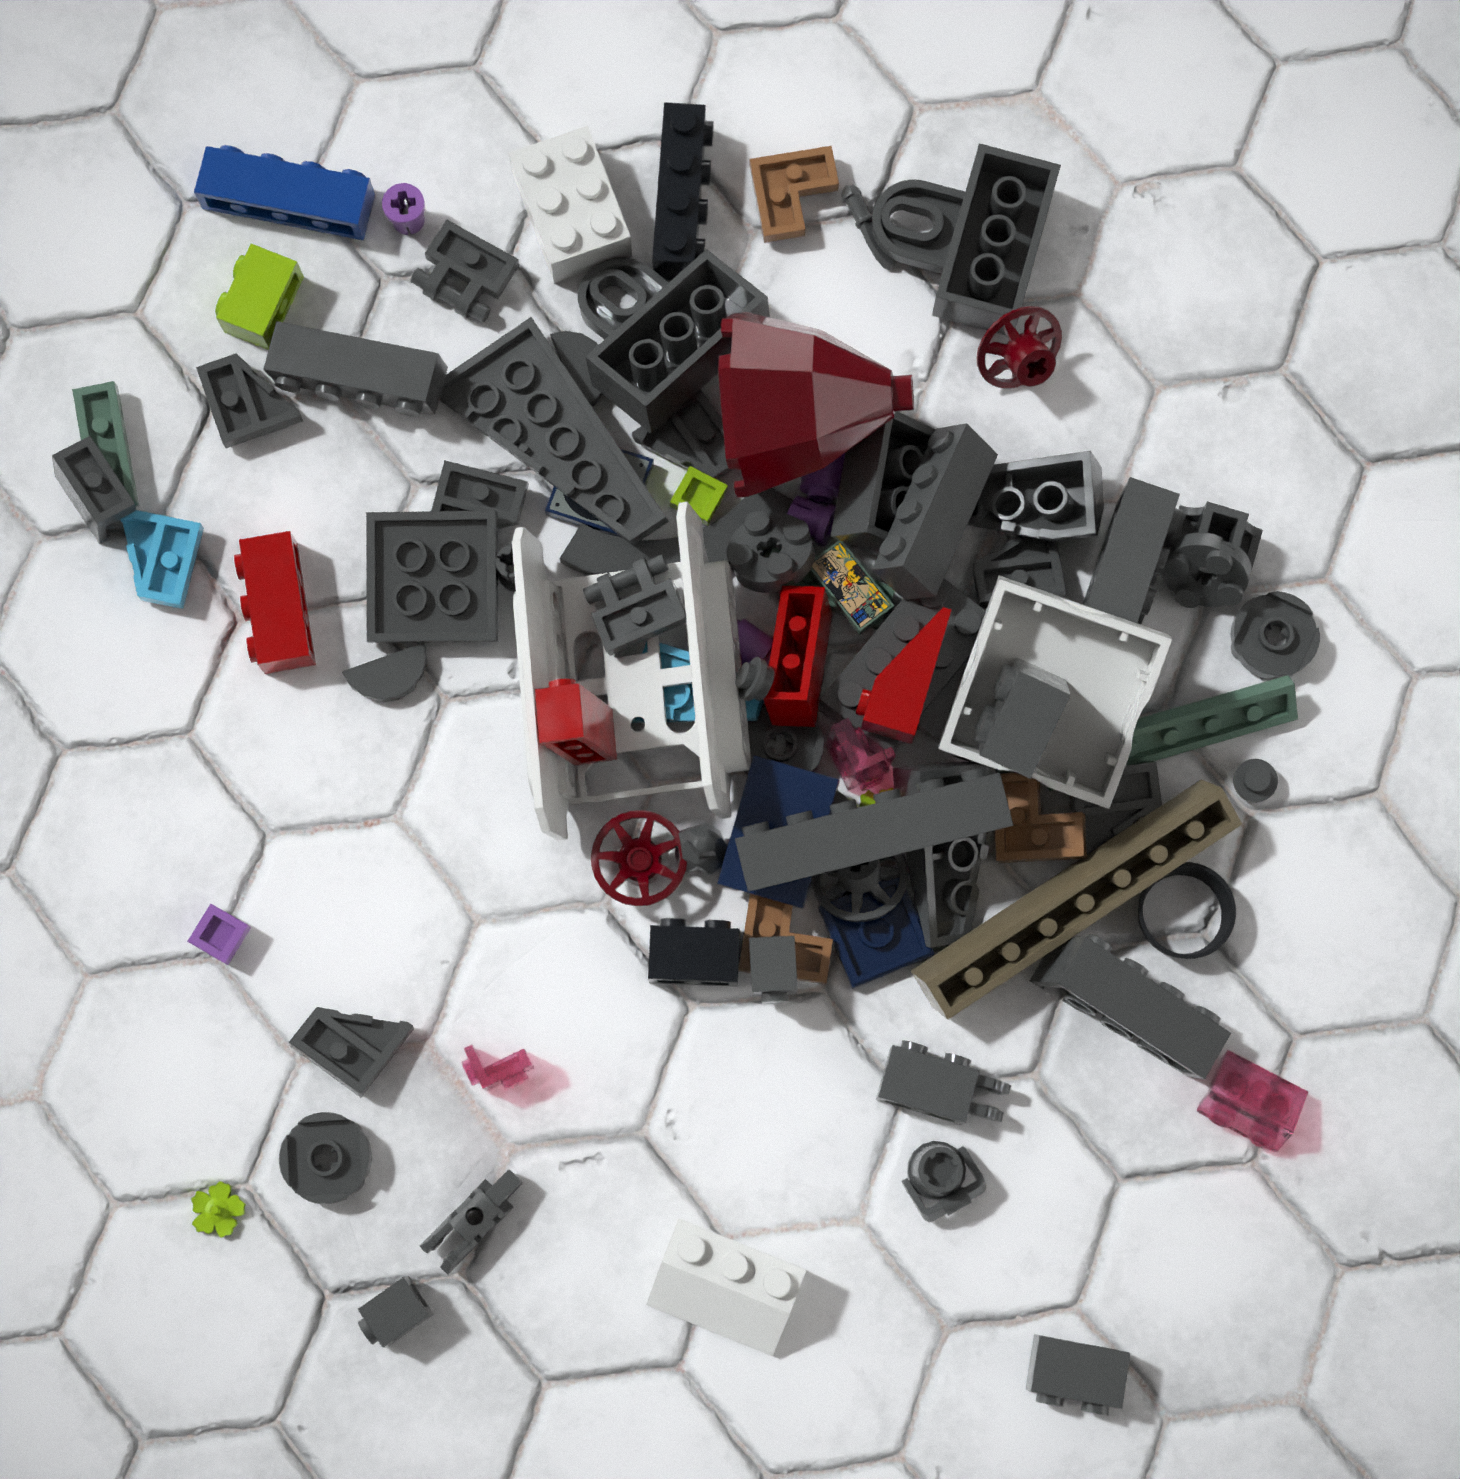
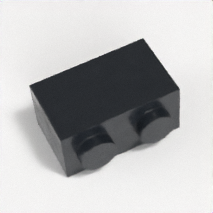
M660 919V925H650L649 983L738 987L740 929L731 928V922L725 920H706L704 927H687V920Z

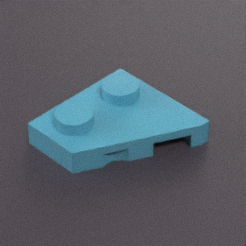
M138 510L121 518L120 521L123 523L128 544L126 548L129 561L132 563L134 570L133 578L137 596L141 601L183 609L204 530L202 524Z

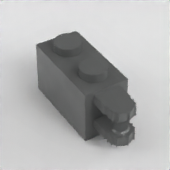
M902 1040L901 1047L891 1046L876 1100L959 1125L966 1123L968 1114L1002 1122L1004 1112L1000 1111L997 1107L986 1104L981 1105L971 1101L975 1086L997 1095H1009L1011 1089L1009 1083L979 1075L980 1070L970 1067L972 1060L959 1055L945 1053L943 1060L927 1055L928 1047Z

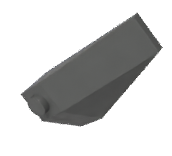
M1091 451L994 464L967 525L1049 541L1098 536L1104 510L1102 467Z
M948 762L893 768L894 789L899 788L902 797L918 793L917 784L942 777L945 786L962 782V772L986 767V765L977 762ZM987 766L989 775L996 773V769ZM987 832L905 852L926 947L950 945L971 931L980 891L976 882L981 860L987 859L989 846L985 845Z

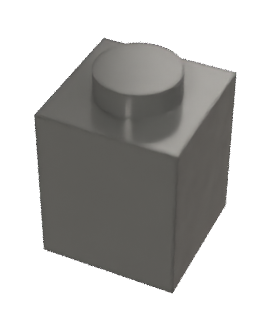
M795 936L749 938L752 997L761 996V1001L764 1004L789 1002L788 995L797 994L798 990Z
M403 1277L358 1308L359 1313L363 1317V1319L358 1321V1325L372 1345L379 1342L382 1348H385L433 1316L434 1313L410 1277Z

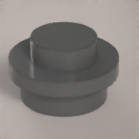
M759 657L753 658L749 663L745 662L740 667L735 680V685L739 688V697L746 701H751L752 699L763 700L772 686L774 669L767 666L766 661Z
M1249 759L1240 764L1235 770L1233 785L1241 798L1249 802L1259 803L1267 800L1274 794L1278 785V777L1275 769L1268 762L1262 759Z

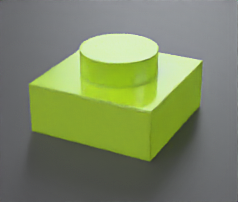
M690 466L670 500V507L678 510L679 503L688 502L701 518L702 524L708 526L728 491V485Z

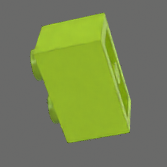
M250 244L246 255H240L233 269L234 280L228 293L223 292L219 297L215 314L224 333L269 350L276 322H284L304 279V275L297 261Z

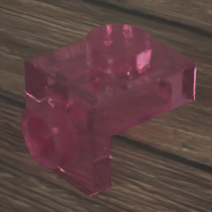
M471 1044L464 1048L468 1059L461 1062L472 1086L480 1083L485 1091H489L501 1084L504 1090L511 1089L527 1081L529 1077L526 1072L535 1068L528 1052L524 1048L485 1067L476 1047Z

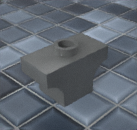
M1208 501L1203 507L1199 508L1179 506L1178 509L1183 510L1177 530L1174 535H1171L1166 549H1171L1174 546L1175 540L1187 534H1215L1223 537L1221 544L1229 546L1233 550L1236 544L1243 549L1250 560L1252 570L1263 529L1247 522L1249 513Z

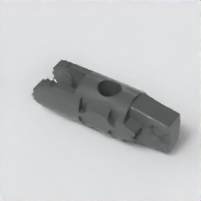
M510 1169L493 1185L486 1179L483 1180L468 1198L419 1247L428 1254L438 1248L443 1239L455 1229L465 1240L444 1258L440 1266L448 1275L480 1243L484 1236L514 1208L508 1199L522 1185V1181ZM473 1210H481L483 1212V1220L478 1225L468 1223V1215Z

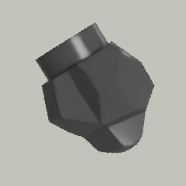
M706 822L680 831L679 839L682 858L687 861L686 871L688 873L700 871L706 875H712L722 868L728 846L720 830ZM676 847L675 858L679 865L680 855L679 849Z

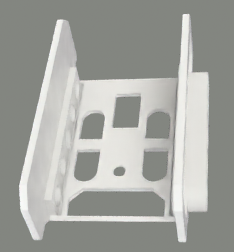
M688 502L678 504L676 516L681 562L669 563V570L654 576L656 584L669 578L673 580L685 608L687 623H684L687 630L690 665L662 669L659 635L647 640L648 652L623 657H616V654L610 656L606 653L603 646L605 677L578 681L575 643L582 634L587 632L599 635L591 613L606 607L604 599L589 604L583 589L597 583V578L607 573L550 581L544 567L541 542L525 527L515 528L512 539L516 587L513 596L528 782L534 798V809L541 832L556 840L568 839L566 815L569 805L704 788L709 810L721 819L731 818V772L746 771L751 766L746 703L744 699L739 697V688L735 685L736 676L742 664L733 578L728 560L709 562L704 544L701 518ZM622 571L609 572V573L611 574V576H613V575L618 574V573H620V572H622ZM640 583L620 591V599L622 600L642 591ZM575 679L576 683H580L595 696H607L608 706L613 709L617 754L685 745L699 756L702 781L588 796L586 773L594 763L575 766L540 744L535 689L548 688L549 682L552 680ZM692 684L695 722L687 732L675 733L671 731L667 724L664 687ZM636 717H641L645 721L644 729L639 732L631 728V722Z

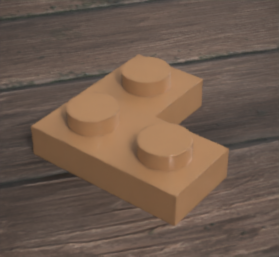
M832 145L749 159L764 243L805 236V224L799 197L839 190Z
M1019 773L1000 774L1013 826L995 830L996 861L998 863L1087 859L1086 825L1083 812L1041 815L1040 781L1032 777L1031 779Z
M750 893L738 971L751 973L749 938L795 936L797 980L826 985L833 939L789 932L793 906Z

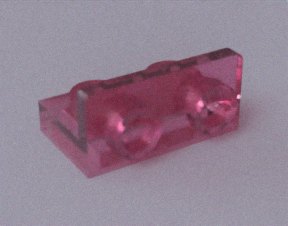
M849 718L832 725L825 743L848 791L857 786L860 787L861 791H865L882 783L885 780L883 775L890 771L889 767L896 756L892 747L868 757L866 752L870 751L868 740L860 727L853 728Z
M1227 1050L1219 1062L1208 1092L1199 1102L1197 1112L1208 1117L1214 1124L1227 1127L1248 1138L1254 1145L1260 1148L1278 1152L1294 1133L1308 1091Z

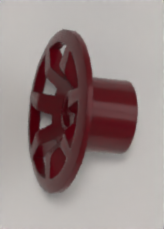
M1028 306L1012 310L995 321L984 334L977 351V367L984 380L995 387L1007 389L1022 385L1033 387L1045 382L1055 370L1056 356L1061 346L1062 330L1058 320L1051 312L1044 308ZM1030 315L1024 324V333L1019 334L1010 321L1021 316ZM1040 317H1043L1049 321L1051 328L1039 331L1037 334ZM1003 327L1009 342L1007 344L1000 342L990 343L994 334ZM1052 339V344H1051V347H1050V349H1049V348L1045 345V343H1047L1048 341H1050V340ZM986 353L1004 357L1003 359L996 360L987 370L985 365ZM1004 370L1012 372V379H999L995 376Z
M628 811L609 820L596 835L591 851V867L601 889L614 900L630 906H649L669 897L682 882L687 868V861L682 858L679 839L680 831L671 821L651 811ZM631 819H647L640 837L634 839L631 838L620 824ZM654 822L667 828L674 839L658 845L654 844L651 841ZM614 828L623 846L620 851L600 852L604 838ZM678 847L680 862L677 872L674 873L662 864L661 856ZM599 860L617 863L620 871L610 885L601 874ZM659 876L672 880L663 891L649 896V884L654 882ZM627 881L639 886L642 897H627L617 892L616 889Z

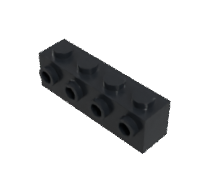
M664 102L652 266L656 273L665 280L670 281L705 251V239L698 238L699 225H707L708 199H701L702 185L710 186L711 160H704L705 146H713L714 121H706V105Z

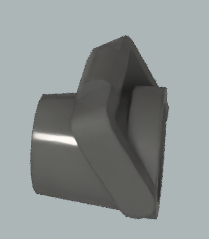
M940 1141L922 1144L913 1151L907 1164L908 1178L901 1181L920 1215L927 1222H933L946 1214L948 1216L972 1203V1199L981 1195L986 1190L984 1177L966 1148L962 1146L957 1150L954 1146ZM966 1164L976 1181L966 1187H961L965 1180ZM918 1194L927 1199L939 1200L940 1202L926 1209Z

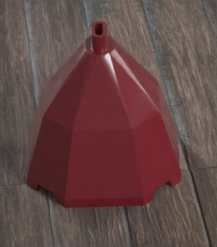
M749 312L734 313L722 319V337L732 338L731 354L719 356L718 364L725 457L728 469H740L743 480L734 482L736 498L749 497L823 469L893 419L895 411L914 410L912 375L893 376L891 369L823 330Z

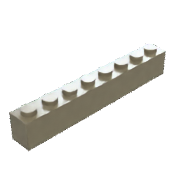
M1201 779L1087 854V859L1076 861L911 970V973L931 1006L948 1020L1241 826L1242 822L1223 788Z

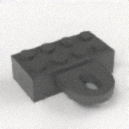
M979 143L966 191L915 179L901 181L887 188L880 195L874 206L872 215L874 240L880 250L892 260L942 274L932 316L988 330L1000 317L1012 310L1021 308L1023 305L1061 165ZM896 211H906L928 217L933 222L934 227L929 232L919 233L895 226L891 222L890 216ZM1019 317L1010 321L1012 325L1015 327V329ZM1003 327L996 332L1006 335Z
M707 249L670 282L646 264L634 259L616 258L604 261L586 273L579 285L577 295L580 313L584 322L591 330L604 339L585 357L591 385L651 434L718 374L719 356L731 354L732 338L722 337L721 334L723 318L741 312L770 317L768 296ZM608 286H619L635 298L637 302L630 308L622 309L604 297L601 292Z
M943 579L936 597L902 599L819 700L818 710L884 763L889 760L903 742L861 730L864 716L857 715L856 710L862 690L872 691L875 678L943 607L952 609L917 727L939 745V740L986 613L983 608L946 579ZM950 753L951 755L955 756V757L958 758V759H961V760H964V761H968V762H974V761H972V760H969V759H966V758H963V757H960V756H957V755H954V754Z

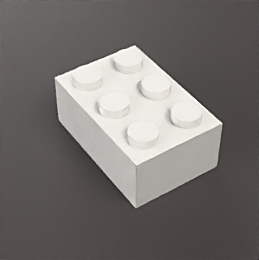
M588 125L508 153L512 174L554 284L589 272L593 267L604 261L633 256L630 233Z

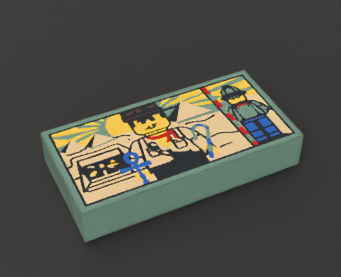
M837 541L815 558L809 573L820 587H825L828 597L859 635L894 609L893 603L844 542Z

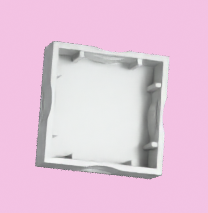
M998 576L939 740V749L997 770L1012 771L979 755V742L975 740V726L985 705L987 704L991 707L995 705L997 699H995L994 686L1003 666L1007 664L1013 667L1018 657L1065 679L1071 693L1032 778L1045 784L1048 788L1109 809L1132 749V739L1136 723L1152 696L1172 638L1166 633Z

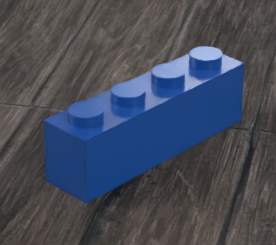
M222 145L220 148L206 146L194 189L197 200L202 209L362 241L365 238L375 198L370 178L359 171L344 169L342 172L327 170L322 165L311 161H303L301 164L286 162L283 158L274 154L263 153L261 156L246 154L239 148L229 145Z

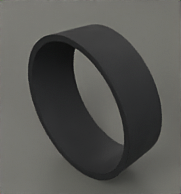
M1185 862L1141 892L1138 905V920L1145 938L1158 951L1176 958L1196 959L1215 952L1228 940L1236 920V904L1231 889L1218 873L1204 865ZM1186 875L1199 879L1211 888L1219 901L1221 908L1220 928L1215 938L1199 951L1187 954L1172 952L1161 946L1146 927L1143 917L1144 900L1156 883L1170 876Z

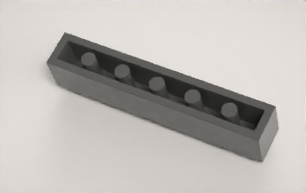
M987 766L962 772V782L945 786L943 777L918 783V793L901 797L900 789L898 788L874 794V804L857 807L856 799L830 805V815L814 818L812 810L786 816V826L770 829L769 823L766 821L742 827L744 836L735 838L747 890L749 892L1013 826L1000 773L989 775Z

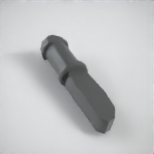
M846 185L843 188L841 197L843 202H846L856 221V228L861 230L875 259L883 268L890 270L896 261L885 255L874 240L872 215L861 197L862 192L855 185Z

